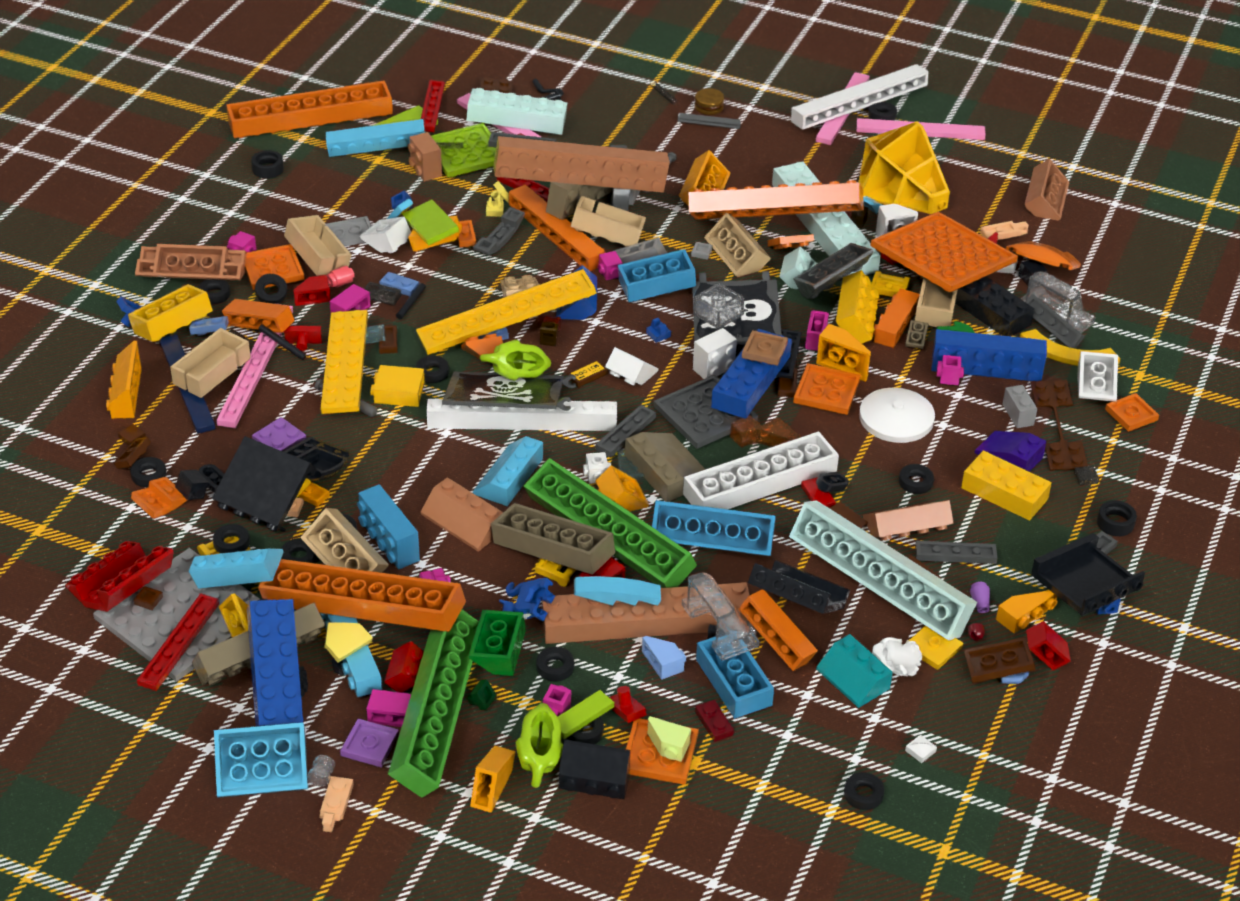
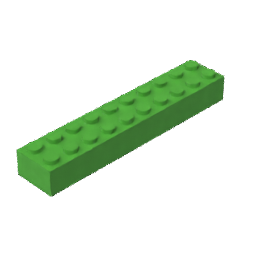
M550 458L524 485L529 497L554 515L613 533L615 554L613 556L652 583L660 585L661 588L678 587L697 566L690 552Z
M463 609L449 632L430 629L388 772L389 776L421 798L439 788L473 663L469 659V653L479 621Z

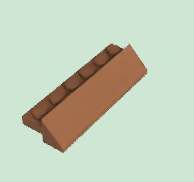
M157 244V247L141 246L140 259H137L135 276L241 280L246 273L245 262L247 253L245 250H228L227 246Z

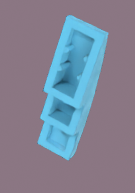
M575 577L574 595L612 606L616 600L631 605H636L638 601H643L658 606L661 601V586L645 581L619 577Z

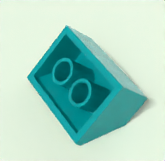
M851 634L835 642L816 667L818 672L858 708L888 691L891 687L893 672Z

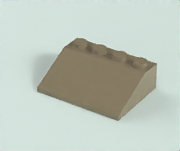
M641 432L625 440V457L666 502L683 496L685 476L706 470L673 433Z

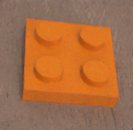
M1136 393L1121 398L1116 402L1108 403L1105 408L1128 432L1158 421L1159 414Z

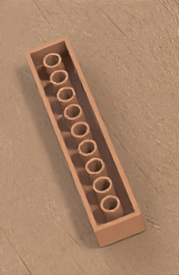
M498 136L493 167L495 177L664 192L670 162L666 152Z
M747 582L661 588V601L658 606L643 601H638L636 605H631L617 600L612 606L574 594L555 595L553 602L550 604L542 600V609L547 612L543 621L545 644L706 633L710 624L734 630L752 629V624L739 610V607L746 598L750 596Z

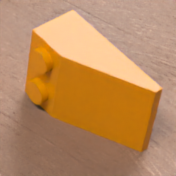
M828 324L819 335L816 364L861 375L860 380L867 381L871 351L845 329Z

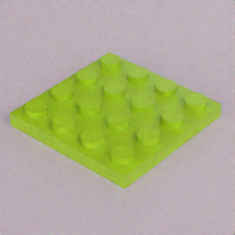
M484 123L431 135L441 149L442 170L448 178L494 166L496 148L489 147L488 141L491 133Z

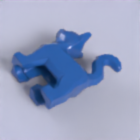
M539 578L522 582L516 587L513 582L509 583L506 587L507 595L509 597L518 596L516 603L499 599V602L503 605L502 611L523 612L524 619L535 617L540 621H544L547 612L539 608L541 600L549 604L553 602L555 595L548 590V586H552L553 582L548 578Z

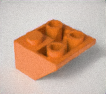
M496 334L485 335L483 339H479L478 336L470 337L461 345V349L480 359L482 354L494 353L495 347L503 344L502 336L497 337Z

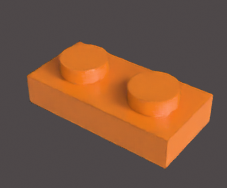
M472 220L459 221L462 225V231L457 238L459 248L474 246L476 244V237Z

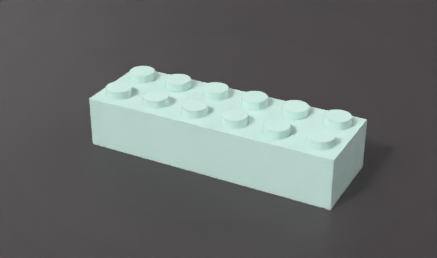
M473 88L468 101L466 120L562 135L568 103L561 100L554 101L546 98H534L529 95L521 96L514 93H501L496 90L487 91L482 88Z

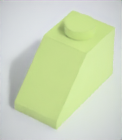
M649 716L647 734L659 754L668 759L682 762L690 744L691 728Z

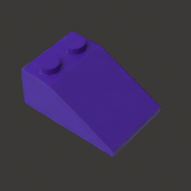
M994 431L974 453L979 455L984 450L1030 472L1043 459L1047 441L1031 433Z

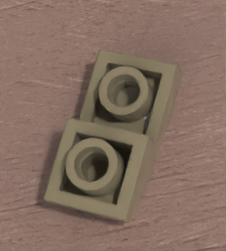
M911 320L905 346L923 349L928 323Z

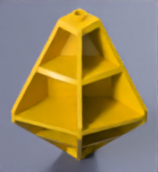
M916 121L866 139L859 176L863 196L871 197L880 204H898L928 214L948 208L950 191L923 125Z

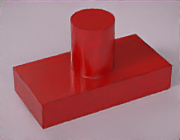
M289 326L284 331L285 340L289 343H297L296 347L301 351H305L308 344H322L321 326Z
M628 686L619 687L617 694L609 697L614 702L612 710L627 723L647 715L646 708L631 696Z

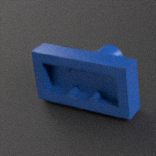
M120 296L116 302L121 310L126 313L121 322L130 327L131 323L128 314L142 306Z

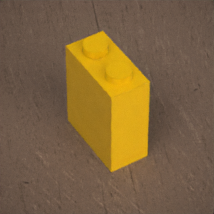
M380 365L378 372H375L374 375L375 384L371 385V395L374 396V403L419 407L425 384L424 369Z

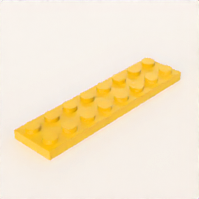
M367 310L331 312L321 400L322 414L357 412L360 410L368 322Z

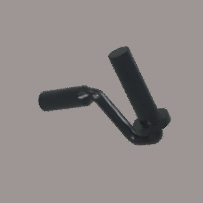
M533 79L532 81L538 92H555L540 98L561 100V97L564 95L560 88L544 89L538 79Z

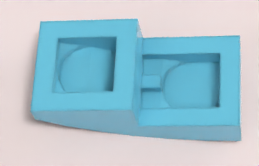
M863 196L864 207H868L869 210L877 214L879 206H882V204L871 197Z

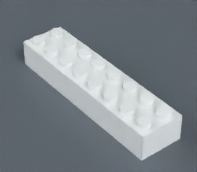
M816 432L685 476L683 495L691 505L728 510L800 485L801 481L819 477L822 473L837 472L839 454L820 432Z

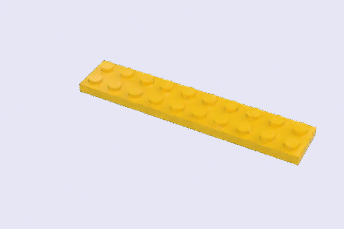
M584 269L418 328L416 332L427 355L465 342V340H468L467 338L486 335L550 310H555L561 306L597 294L596 288Z

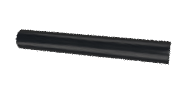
M420 283L396 314L398 319H402L426 288L425 284Z
M260 325L258 329L260 332L301 360L306 358L307 354L265 325Z

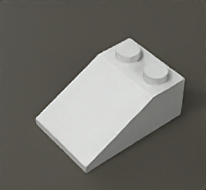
M1081 351L1077 377L1079 398L1117 401V354Z

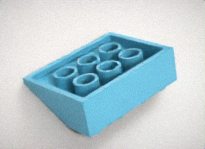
M303 722L214 730L217 797L308 789L306 737Z

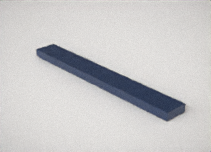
M177 334L162 337L159 340L169 367L185 356ZM178 387L197 434L215 430V423L204 397L200 398L188 392V389L184 390Z

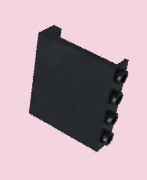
M244 436L212 499L218 503L217 507L224 511L231 509L233 514L244 518V516L250 517L249 520L257 525L261 523L266 524L265 527L271 531L276 532L280 530L285 532L286 529L282 527V524L307 475L314 476L317 469L310 462Z
M1094 533L1034 559L1031 572L1034 578L1082 616L1140 590L1145 576L1144 571L1132 575L1097 548L1099 537Z
M778 560L774 561L772 570L754 563L748 580L749 584L822 614L844 609L851 591L848 588Z

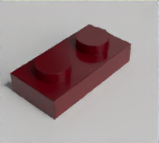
M715 700L695 706V713L714 742L734 736V729Z

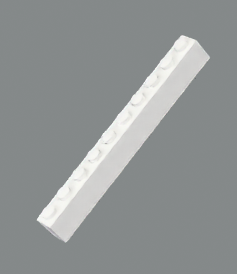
M916 64L792 107L791 122L801 129H806L875 103L928 85L929 71Z
M428 399L427 428L611 431L617 426V402L610 401L564 402L565 406H571L569 411H564L558 407L556 409L442 405L443 399Z

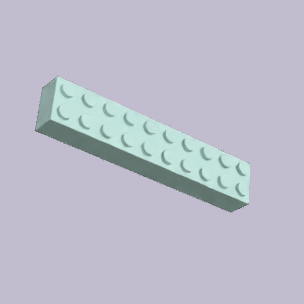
M804 162L773 168L772 185L774 187H778L781 184H786L789 187L795 186L798 183H803L806 186L820 182ZM845 212L796 214L809 232L814 235V238L828 256H831L848 244L854 243L873 250V254L868 262L862 266L861 270L863 273L869 275L879 271L881 255L875 248L870 246L871 243Z
M818 501L804 502L790 533V538L947 640L961 637L977 604L975 600Z

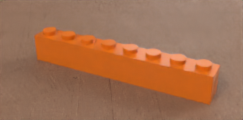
M527 185L509 191V205L512 208L525 212L524 218L580 266H585L589 271L598 268L599 254L605 253L603 248L598 246L583 232L570 227L571 222L566 218L561 220L547 213V202Z

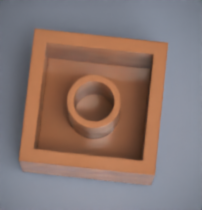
M425 132L410 136V144H408L410 152L409 164L415 169L416 174L423 181L442 177L441 149L431 135Z

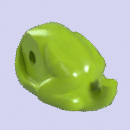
M517 339L496 346L494 353L482 354L480 356L482 362L493 363L494 372L512 381L518 378L539 377L551 366V360L540 347L522 344Z
M540 703L525 715L522 722L521 736L515 742L522 769L532 772L531 785L534 788L540 786L544 773L553 771L563 751L561 721L548 704Z

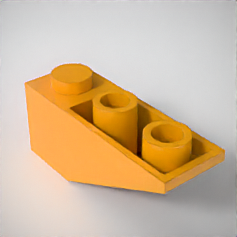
M1049 590L1012 596L998 606L996 620L1011 632L1016 633L1020 629H1025L1033 620H1038L1046 611L1054 609L1058 602L1057 595Z

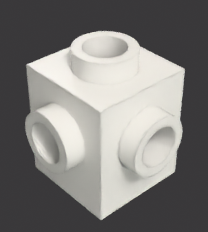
M605 452L586 454V464L583 465L584 476H588L589 484L596 483L595 480L611 466V462L607 463Z

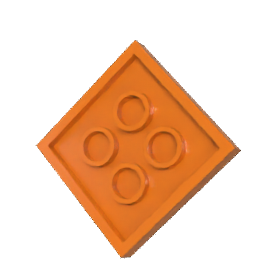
M291 244L247 252L245 271L253 290H255L257 280L265 274L279 275L286 283L305 280L303 270ZM268 284V285L265 286V288H266V287H271V286H276V285H274V284Z
M807 363L794 395L793 403L848 415L861 375Z
M640 718L635 720L626 750H631L630 775L686 785L699 729L691 728L690 744L682 762L659 754L647 734L648 720Z

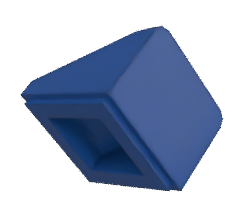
M405 190L391 197L393 210L407 199L412 201V198Z

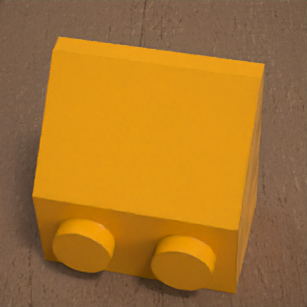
M612 465L595 480L599 487V492L629 512L649 506L637 480Z

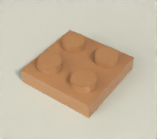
M752 330L742 351V358L778 366L788 344V338Z

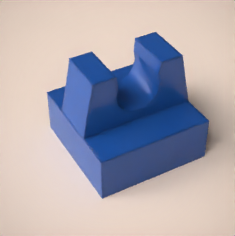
M659 318L653 319L651 326L646 328V334L656 343L671 337V331L664 323L660 322Z

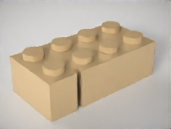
M584 196L580 197L570 227L577 231L588 232L595 237L606 238L613 243H621L625 247L638 243L646 217L602 202L598 203L596 213H593L596 200Z
M319 215L288 219L284 234L285 238L317 276L330 274V271L343 266L349 267L352 254L330 228L325 226V222Z
M923 277L915 321L928 323V326L933 327L951 326L958 289L953 292H947L942 287L931 283L930 280Z
M219 328L170 367L173 384L184 390L188 389V392L202 398L236 371L237 366H242L251 358L249 341Z

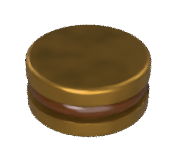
M705 88L695 94V109L699 113L715 115L723 110L724 95L721 91Z

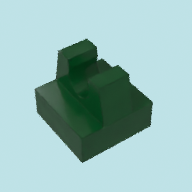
M484 679L480 680L472 689L473 691L467 696V700L470 705H477L480 710H487L497 694L488 680Z

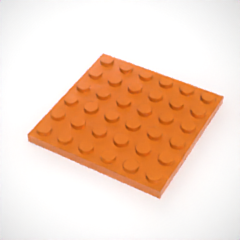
M940 212L933 213L872 239L870 245L878 252L913 270L947 292H953L1017 262L1018 258L1016 254Z

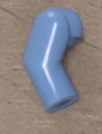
M1029 671L1001 677V684H1020L1029 676Z

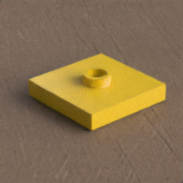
M927 626L923 627L909 640L916 642L919 650L922 652V660L936 670H939L958 653L964 644L957 638L947 640Z

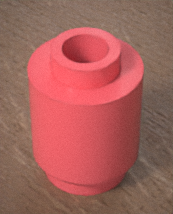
M343 266L330 271V274H327L328 283L332 288H338L353 282L354 272L352 268Z

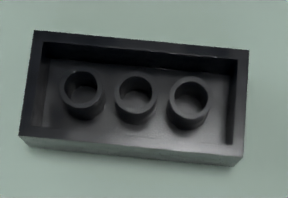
M987 276L959 288L955 303L1000 335L1010 337L1032 325L1035 309Z

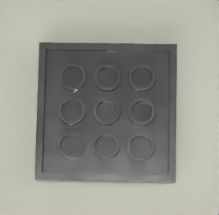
M715 375L654 400L653 407L696 449L758 422V415L753 411L744 419L711 408L712 390L720 381Z

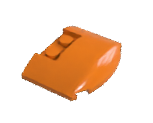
M1035 241L1021 242L1006 247L1008 251L1012 250L1018 255L1057 267L1062 265V267L1068 268V270H1074L1081 266V263L1069 252H1062L1057 248L1036 243Z

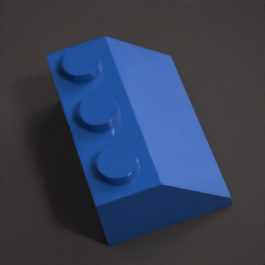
M580 266L574 272L584 269L596 288L597 293V276L585 266ZM597 294L557 308L556 317L558 319L584 320L588 316H592L597 310Z

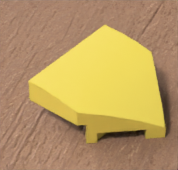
M328 623L324 648L329 651L337 662H340L369 644L373 637L359 623Z

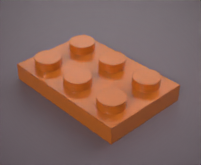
M814 235L773 238L767 240L768 247L773 246V250L808 246L809 242L814 241Z

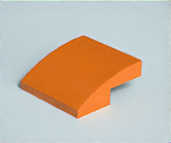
M167 477L149 481L148 488L134 491L131 494V499L153 519L175 510L187 501L175 488L176 485Z

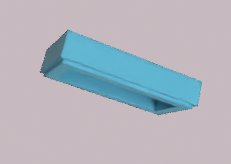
M407 199L398 205L387 219L402 217V213L406 212L413 205L411 199Z

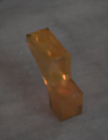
M750 415L746 419L741 418L731 423L730 437L741 448L750 444H764L774 447L801 438L780 417L763 425H760Z

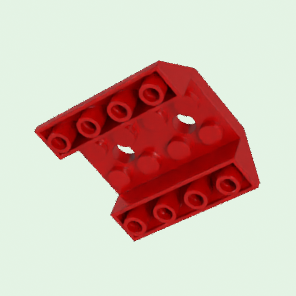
M125 541L115 551L106 553L99 562L90 564L84 572L72 576L71 581L66 583L65 586L86 608L108 612L171 568L174 551L169 547L158 546L151 550V554L146 556L140 543Z

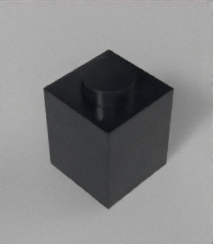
M1031 259L1021 262L1019 277L1030 288L1045 283L1047 269L1039 261Z
M181 470L175 488L187 500L204 499L209 482L198 470Z

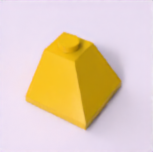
M235 593L231 594L219 606L232 638L248 631V605Z

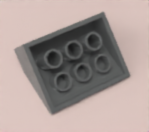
M850 243L795 277L794 281L802 297L814 299L819 296L821 291L832 288L833 284L837 281H842L843 277L861 270L862 266L872 256L873 250Z

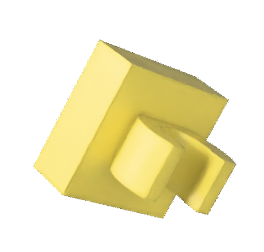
M497 181L493 185L497 190L493 191L491 196L495 201H498V197H500L502 201L505 199L509 203V193Z
M489 197L486 206V216L501 217L504 212V201L500 197H498V201H492V197Z

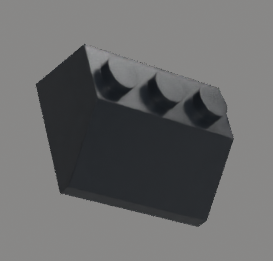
M564 740L559 771V789L625 799L630 776L631 750Z

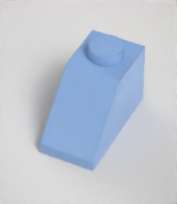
M649 636L642 637V652L661 680L684 672L686 657L684 652L679 650L675 643Z

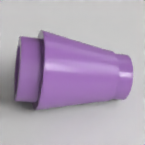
M985 582L972 584L970 594L972 599L977 602V611L979 613H987L990 610V587Z

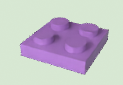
M282 417L252 435V439L280 451H285L307 439L306 434Z
M357 719L340 750L341 756L382 767L399 736V730Z

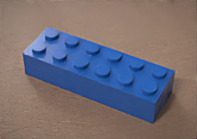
M757 329L758 332L777 335L766 330ZM788 338V344L778 366L742 358L741 351L712 390L711 408L746 419L790 358L792 339Z
M936 329L931 371L937 372L938 361H942L943 355L961 357V367H964L965 375L1042 381L1047 356V340Z
M293 599L249 601L247 619L256 727L302 723L303 712Z

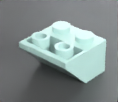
M798 247L784 256L779 277L790 288L798 289L794 278L818 263L810 257L807 251Z

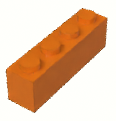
M900 288L898 293L893 295L891 304H888L885 309V314H881L879 323L874 326L875 343L891 348L896 346L916 313L920 294Z
M234 299L222 310L223 315L228 317V326L258 330L260 325L263 324L273 332L282 333L295 321L288 305Z
M764 589L748 596L739 607L740 612L792 671L807 664L817 653L818 650Z

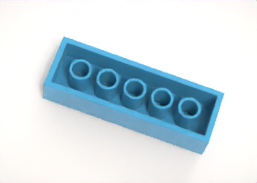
M656 500L652 527L676 544L771 556L776 516Z

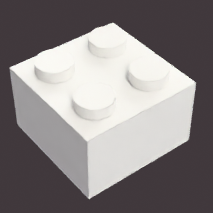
M722 328L694 341L693 370L703 379L713 375L717 377L726 372L736 359L737 339Z

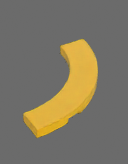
M1037 329L1020 333L1021 338L1047 340L1046 357L1070 365L1078 366L1081 351L1116 354L1111 348L1102 350L1069 348L1049 340Z

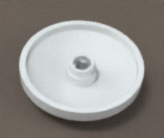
M883 388L870 393L863 399L859 417L863 427L875 437L889 442L906 443L919 440L932 430L935 412L931 403L914 391L903 388Z

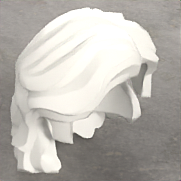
M888 637L873 646L872 654L896 675L914 676L917 673L916 671L919 670L918 666L922 665L920 663L922 652L915 641H908L902 645V639Z

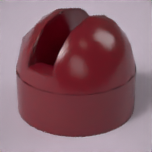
M974 623L968 626V635L972 640L978 641L984 637L985 629L983 624Z

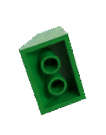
M482 610L469 653V659L493 675L513 676L526 632L523 612Z

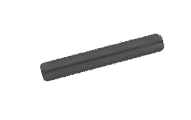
M686 113L678 114V122L733 129H740L741 120Z

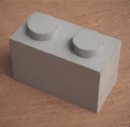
M1023 385L1006 387L1003 406L1016 428L1034 426L1037 407Z

